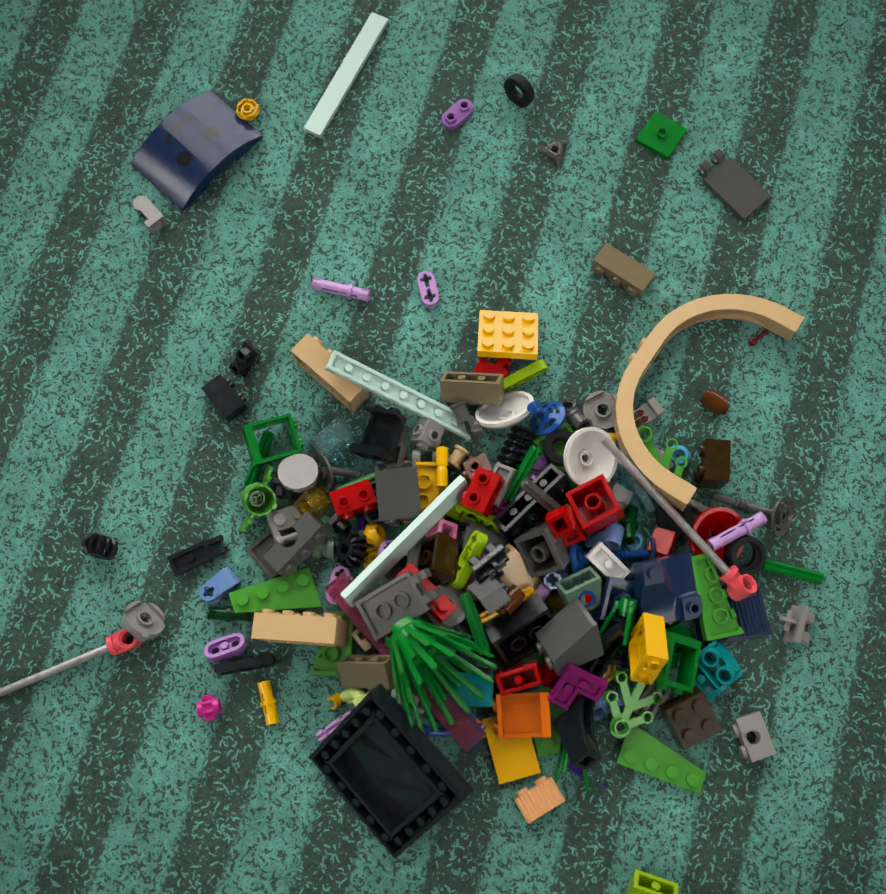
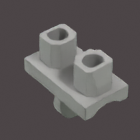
M791 605L787 615L779 617L778 621L784 623L783 631L785 632L782 641L796 644L809 643L810 635L804 631L805 624L812 625L814 623L815 615L809 611L810 607L806 605Z

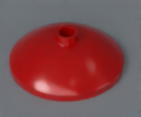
M715 506L706 509L698 515L691 527L707 543L708 539L737 525L742 518L730 508ZM689 538V547L692 555L704 554ZM745 544L742 545L738 550L737 558L741 554ZM725 546L715 551L723 562Z

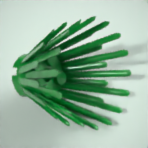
M406 616L391 627L390 630L393 633L391 638L389 639L387 635L385 638V645L390 650L396 702L400 698L401 707L403 709L406 708L407 717L411 727H413L414 721L410 709L411 705L417 725L424 731L407 675L408 672L433 731L437 732L438 726L430 710L432 704L422 684L423 682L450 725H454L455 721L442 701L447 699V695L437 680L466 714H469L471 709L445 677L456 688H460L462 683L476 697L481 700L484 699V694L443 657L467 674L473 672L489 684L494 682L491 677L442 644L491 669H497V666L470 651L473 650L489 658L495 656L486 652L485 649L478 647L477 643L462 638L470 639L472 638L470 635L423 622L418 616H416V620L412 616Z

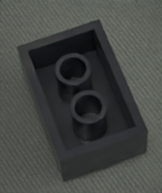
M536 593L523 601L509 617L506 615L499 616L483 626L509 668L537 651L535 647L537 643L535 634L553 616L539 594Z

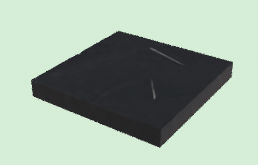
M381 683L362 699L309 756L394 858L398 857L474 790L415 722L414 726L411 727L406 711Z

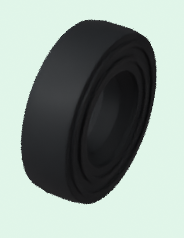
M512 74L504 82L506 95L518 107H526L534 100V89L531 83L521 74ZM516 86L521 90L522 94L518 92Z
M558 429L548 434L544 439L543 454L553 465L564 466L563 455L555 453L553 449L554 443L559 440L567 443L573 434L572 432Z
M671 505L692 526L694 515L691 508L687 505L684 511H681ZM660 507L656 515L657 526L676 532L677 538L686 535L679 526L674 527L668 523V514Z

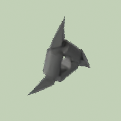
M571 139L557 140V142L554 141L547 144L546 147L538 144L535 145L547 157L554 161L556 160L557 169H559L563 161V145ZM552 149H557L558 152L555 153V152H552L551 150H552Z

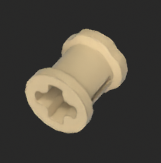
M455 444L454 451L448 458V466L460 471L461 464L466 457L470 456V453L462 446Z

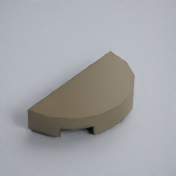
M355 629L351 635L366 652L371 648V643L365 635L360 637L361 631Z

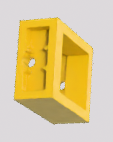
M643 612L631 632L632 638L628 641L631 681L652 685L669 660L665 621L663 616Z

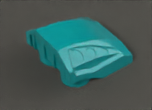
M713 640L700 651L695 685L704 691L709 701L743 675L738 662L726 647L717 640Z

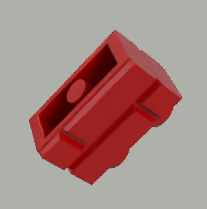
M537 659L509 667L507 670L502 669L495 673V679L501 696L543 684L540 665Z

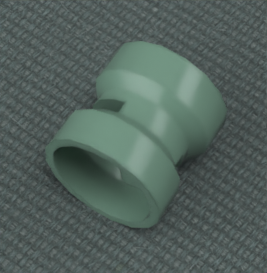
M327 539L319 544L312 551L313 559H320L321 557L334 559L335 539Z

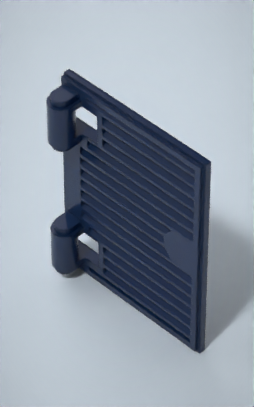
M754 579L757 584V591L753 595L738 602L731 599L728 595V603L731 609H734L737 616L735 617L736 621L742 627L744 634L715 639L721 644L772 634L757 579ZM727 585L721 586L722 589H725V591H726V593H727V589H726V586H727ZM699 618L691 619L695 638L702 642L701 649H703L713 640L703 641Z

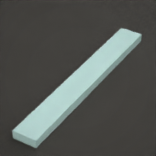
M373 12L370 14L304 127L305 132L320 139L322 138L388 24L387 18Z
M333 350L325 370L422 418H431L444 426L446 430L466 440L471 439L470 435H468L470 432H467L465 424L457 425L456 422L458 420L453 410H450L449 407Z
M458 476L341 592L340 595L349 606L353 607L355 605L354 602L360 600L461 499L463 492L469 487L464 477Z

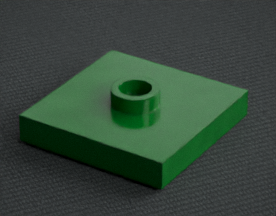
M655 111L637 136L635 142L667 160L686 134L687 129Z

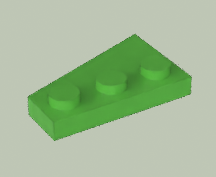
M333 612V614L342 616V620L348 622L346 648L321 646L317 651L316 660L309 671V675L339 676L336 663L353 654L354 637L351 633L355 630V612Z

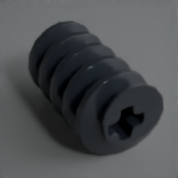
M511 426L510 431L512 433H508V440L504 441L505 447L501 448L502 454H499L497 457L500 463L516 470L518 467L515 465L522 463L519 457L526 456L522 450H529L525 443H532L533 441L528 436H535L534 431L523 426Z

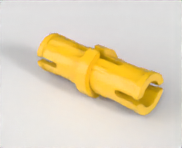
M267 680L257 683L261 699L260 707L263 708L266 726L279 723L280 720L275 704L277 700L276 698L274 699L271 681Z

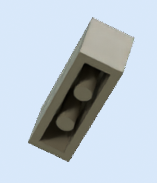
M605 243L591 266L596 274L604 275L610 279L613 285H620L626 289L629 295L639 298L655 275L653 271L608 243Z
M445 371L440 379L442 402L455 404L466 399V403L470 405L488 404L489 406L501 405L505 395L503 374Z
M350 654L336 663L342 687L372 690L381 683L387 691L394 689L390 655Z

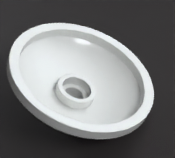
M524 391L505 392L501 405L489 406L488 404H481L475 412V418L480 425L487 428H508L518 424L530 414L527 406L534 399L531 394Z
M581 428L571 435L565 445L563 454L564 467L569 478L578 486L601 474L609 482L616 471L618 460L601 443L606 437L613 443L614 441L607 432L600 428Z

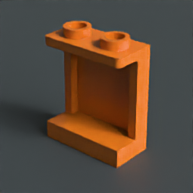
M549 692L517 693L504 696L496 694V699H493V712H497V721H494V734H498V739L552 737L550 702L548 701Z

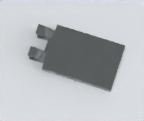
M717 149L710 159L716 165L713 169L706 160L699 165L700 168L697 172L705 178L702 183L742 222L771 197L732 157L726 160L724 153L720 149Z
M429 568L423 569L415 575L409 570L354 602L375 641L392 632L390 630L391 627L400 619L406 616H412L415 619L416 616H420L432 609L429 602L443 595L439 587L426 593L421 582L432 576Z

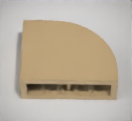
M507 544L505 552L509 557V561L502 568L504 575L499 579L507 587H511L514 584L523 590L531 586L536 591L542 581L539 577L531 578L519 552L512 545ZM468 580L464 588L467 592H470L467 586H469L471 583Z

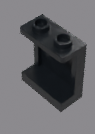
M379 405L374 407L366 406L365 410L371 416L360 444L351 443L349 450L361 458L391 463L407 418L397 408L390 407V409H385Z

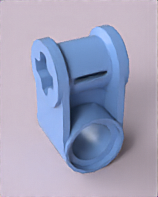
M227 566L201 586L199 595L208 604H216L227 596L228 593L235 591L241 585V581L231 568ZM209 590L213 591L214 595L212 597L209 596Z

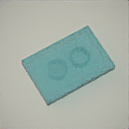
M617 460V469L628 490L634 493L632 498L643 518L651 516L655 507L647 492Z

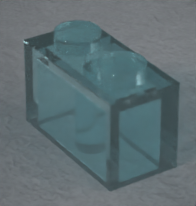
M340 416L309 440L317 453L323 454L328 462H333L339 458L340 452L345 448L347 450L350 449L351 443H356L357 436Z

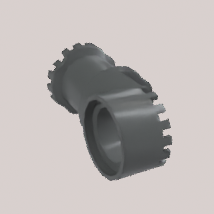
M565 398L559 401L564 407H572L566 410L565 420L569 425L574 426L576 431L581 428L592 427V420L583 416L582 411L576 407L575 400Z
M466 399L449 407L450 410H453L458 420L456 422L457 425L464 423L467 432H470L468 435H470L471 439L483 435L481 425L476 418L474 419L473 415H470L467 409Z

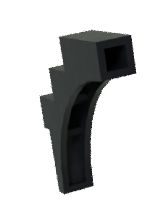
M619 624L610 627L600 637L604 655L579 666V668L602 678L609 663L623 646L625 628ZM629 632L628 641L632 638V635H631L630 632ZM578 693L569 709L561 713L553 723L571 764L586 771L601 759L594 732L595 701Z

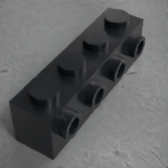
M552 463L532 481L555 501L565 495L571 487L566 475ZM522 491L492 521L499 532L514 543V540L524 534L547 510L525 491Z

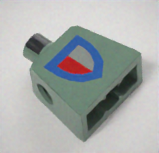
M591 566L555 582L565 607L578 597L590 614L589 610L598 607L601 603L602 580Z

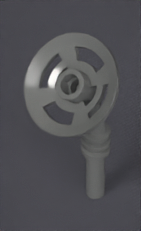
M321 453L313 456L317 466L319 460L322 462L318 469L319 476L315 484L319 491L324 494L331 491L334 475L354 479L368 475L365 471L362 473V470L355 471L330 465L327 458Z
M716 492L711 494V500L731 505L734 509L737 508V510L743 512L747 510L754 513L761 511L765 516L770 517L771 529L775 536H783L791 526L794 516V502L789 496L781 497L775 507L769 509L749 503L748 500L743 498H733Z

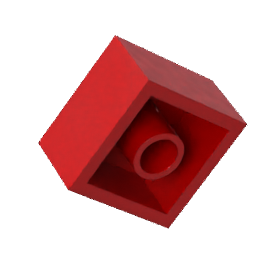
M603 474L565 493L582 529L588 536L626 517Z

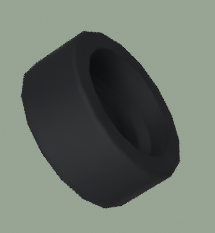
M743 535L725 546L723 559L728 567L736 565L741 575L748 574L751 576L759 572L766 560V550L759 539ZM749 543L753 549L752 558L747 565L740 567L736 561L738 550L742 545Z

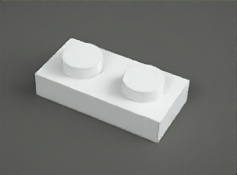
M601 541L585 555L606 578L610 576L624 579L631 572Z

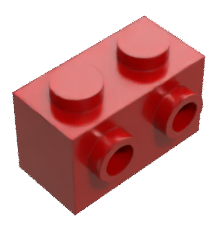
M478 466L477 471H474L470 477L471 483L468 489L461 496V505L467 510L488 518L505 480L501 475Z
M369 478L329 493L339 520L342 518L344 521L352 519L356 513L361 511L363 513L371 512L378 505Z

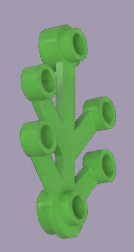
M641 426L637 430L639 436L641 432L647 433L646 439L641 438L643 444L650 454L668 470L673 452L678 447V441L675 438H669L665 442L666 450L661 460L651 440L653 436L652 430L647 426ZM669 441H673L675 443L674 448H670L668 446ZM679 456L674 462L676 468L673 474L680 478L683 469L688 464L687 459L683 456ZM679 459L684 460V466H679L677 461Z
M618 670L613 674V680L618 683L624 703L622 712L620 713L617 703L618 694L615 691L606 690L603 698L609 703L612 720L609 723L610 733L614 737L624 738L629 734L632 727L644 723L650 724L654 719L653 713L648 710H642L639 716L630 718L632 712L652 704L658 705L662 703L663 695L661 692L653 690L648 696L639 699L646 684L636 682L630 694L627 683L628 675L626 672ZM619 674L623 675V679L621 681L618 680ZM610 693H613V699L609 701L608 696ZM655 694L658 695V699L656 701L653 700ZM648 713V719L644 720V715ZM621 723V728L617 730V724Z

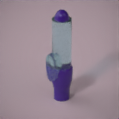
M569 761L568 768L583 778L582 769L573 766L571 761ZM588 768L589 782L599 789H604L606 787L604 781L593 775Z

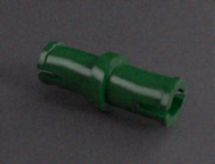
M635 505L626 506V517L622 521V526L624 527L622 543L626 545L635 543V533L639 525L637 521L639 509Z
M227 606V608L208 607V620H226V622H232V620L251 621V613L234 614L232 606Z

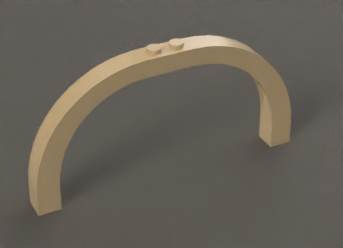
M742 294L711 295L698 298L676 308L655 326L646 339L642 338L637 347L639 348L638 352H633L627 362L629 365L619 384L614 404V429L620 451L669 504L684 511L697 487L667 470L650 454L639 436L633 413L635 390L661 349L673 336L683 329L699 322L715 319H734L750 322L791 341L805 317L775 302L755 296Z

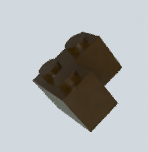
M706 438L699 444L698 457H701V463L693 470V481H696V487L721 489L730 481L731 440Z

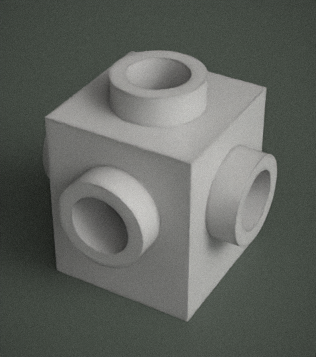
M431 418L419 419L413 429V435L410 440L416 443V447L423 451L436 449L441 443L445 427Z

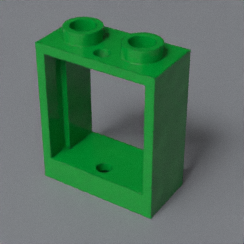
M291 413L242 427L241 430L253 468L302 452V448H304L301 437L297 436L296 429H298L296 419L292 418ZM285 423L293 450L262 458L254 431Z
M666 631L669 660L653 684H656V689L669 691L670 688V693L683 696L684 692L693 693L702 642ZM674 645L682 648L676 682L668 680Z

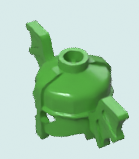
M268 463L263 474V482L248 485L241 492V503L244 510L249 513L244 518L239 530L243 533L247 531L249 525H252L254 515L258 517L268 515L277 507L276 495L267 486L268 482L272 479L271 473L274 469L270 463Z

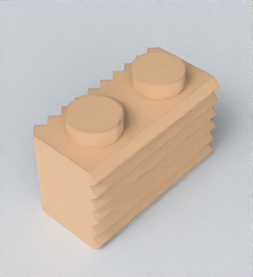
M543 775L534 781L536 785L528 789L525 786L515 793L517 797L514 798V801L528 824L566 801L551 776L547 778Z

